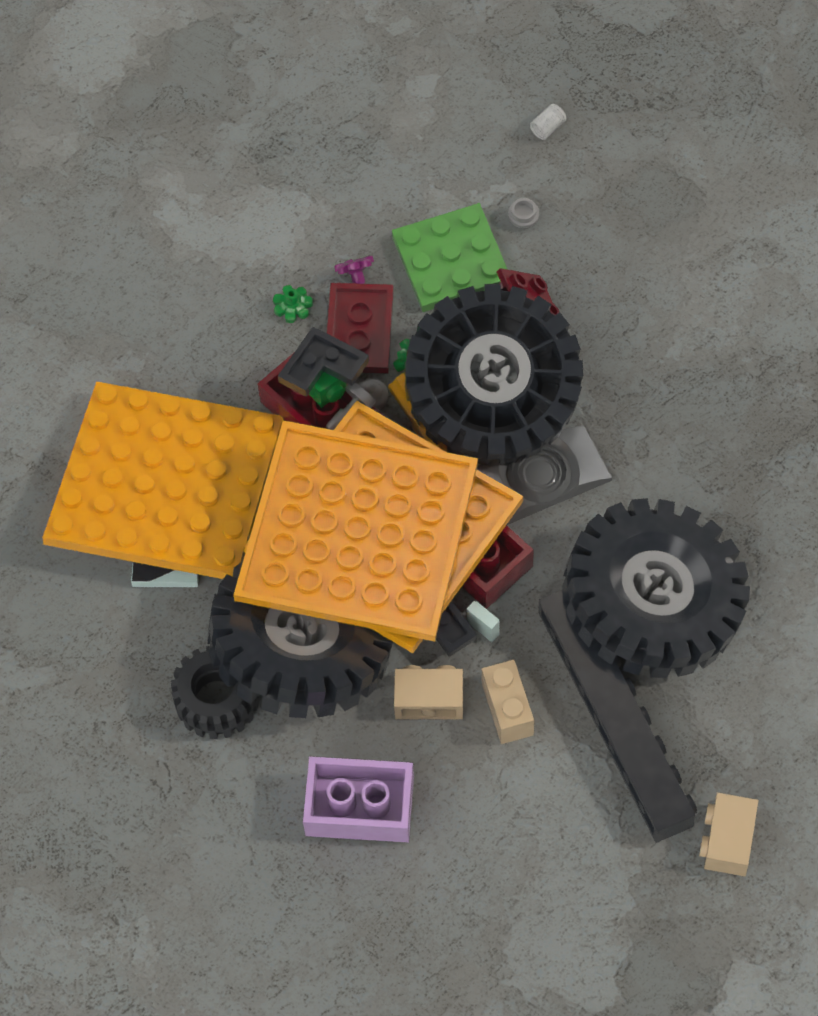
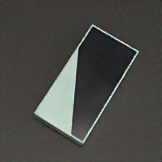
M133 562L131 583L132 587H198L199 574Z

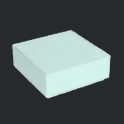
M473 601L466 609L467 622L490 642H493L499 636V619L477 601Z

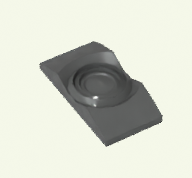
M584 425L563 429L561 435L551 445L546 443L543 445L541 452L527 459L525 455L517 457L515 463L500 465L499 459L490 460L488 465L481 464L477 467V470L523 496V503L507 525L612 481V476Z

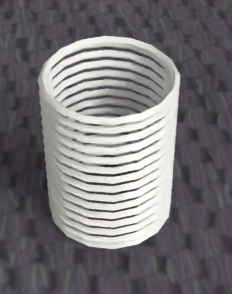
M551 104L530 123L531 130L538 138L546 140L566 121V115L558 105Z

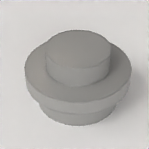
M520 198L510 206L508 218L518 228H529L537 223L539 208L532 200Z

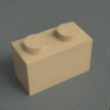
M515 660L482 668V686L501 744L533 736L534 718Z
M408 665L402 669H395V719H463V669H456L450 665L438 666L436 669H422L420 666Z
M717 793L715 804L708 803L705 824L711 825L710 836H702L699 854L701 857H706L704 869L746 877L759 800Z

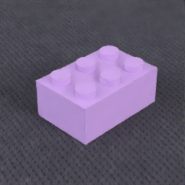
M309 757L303 816L305 836L409 842L414 784L413 763Z

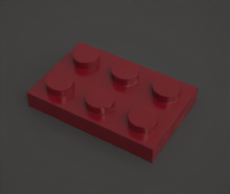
M330 283L327 334L369 355V363L362 373L389 374L394 286L391 284Z

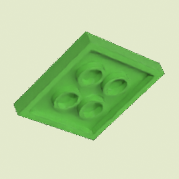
M480 203L392 230V238L422 312L434 309L435 304L446 296L451 300L456 298L458 290L473 286L475 292L483 291L484 284H499L501 281L496 271L500 268L507 269Z

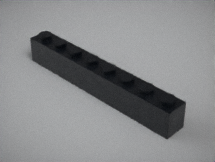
M562 590L539 599L538 613L655 843L692 828L695 814L697 813L696 804L691 795H685L679 784L682 783L680 773L674 764L669 765L664 756L667 754L661 737L653 735L649 727L652 724L646 708L638 706L634 698L636 690L629 677L624 679L619 669L622 667L619 656L611 665L598 656L602 644L596 642L588 647L578 636L583 624H571L566 613L570 601H563Z

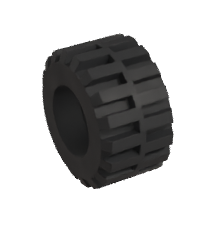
M206 646L205 652L200 653L199 649L192 651L193 657L189 659L185 656L181 660L182 668H175L173 673L175 680H171V694L180 721H184V725L189 731L195 728L196 735L204 737L205 733H209L210 739H218V734L224 733V737L228 738L232 736V730L236 729L239 733L245 729L244 721L251 723L254 718L253 711L258 709V699L256 698L249 704L237 695L239 682L232 685L234 687L232 694L220 703L208 704L196 698L200 689L206 684L214 681H223L219 677L220 666L213 667L209 656L210 646Z

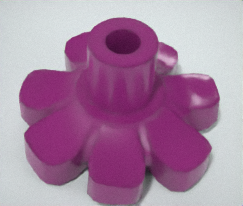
M371 255L354 261L350 259L344 263L336 264L334 266L335 272H338V274H350L353 283L363 284L365 283L363 270L366 267L372 266L374 259Z

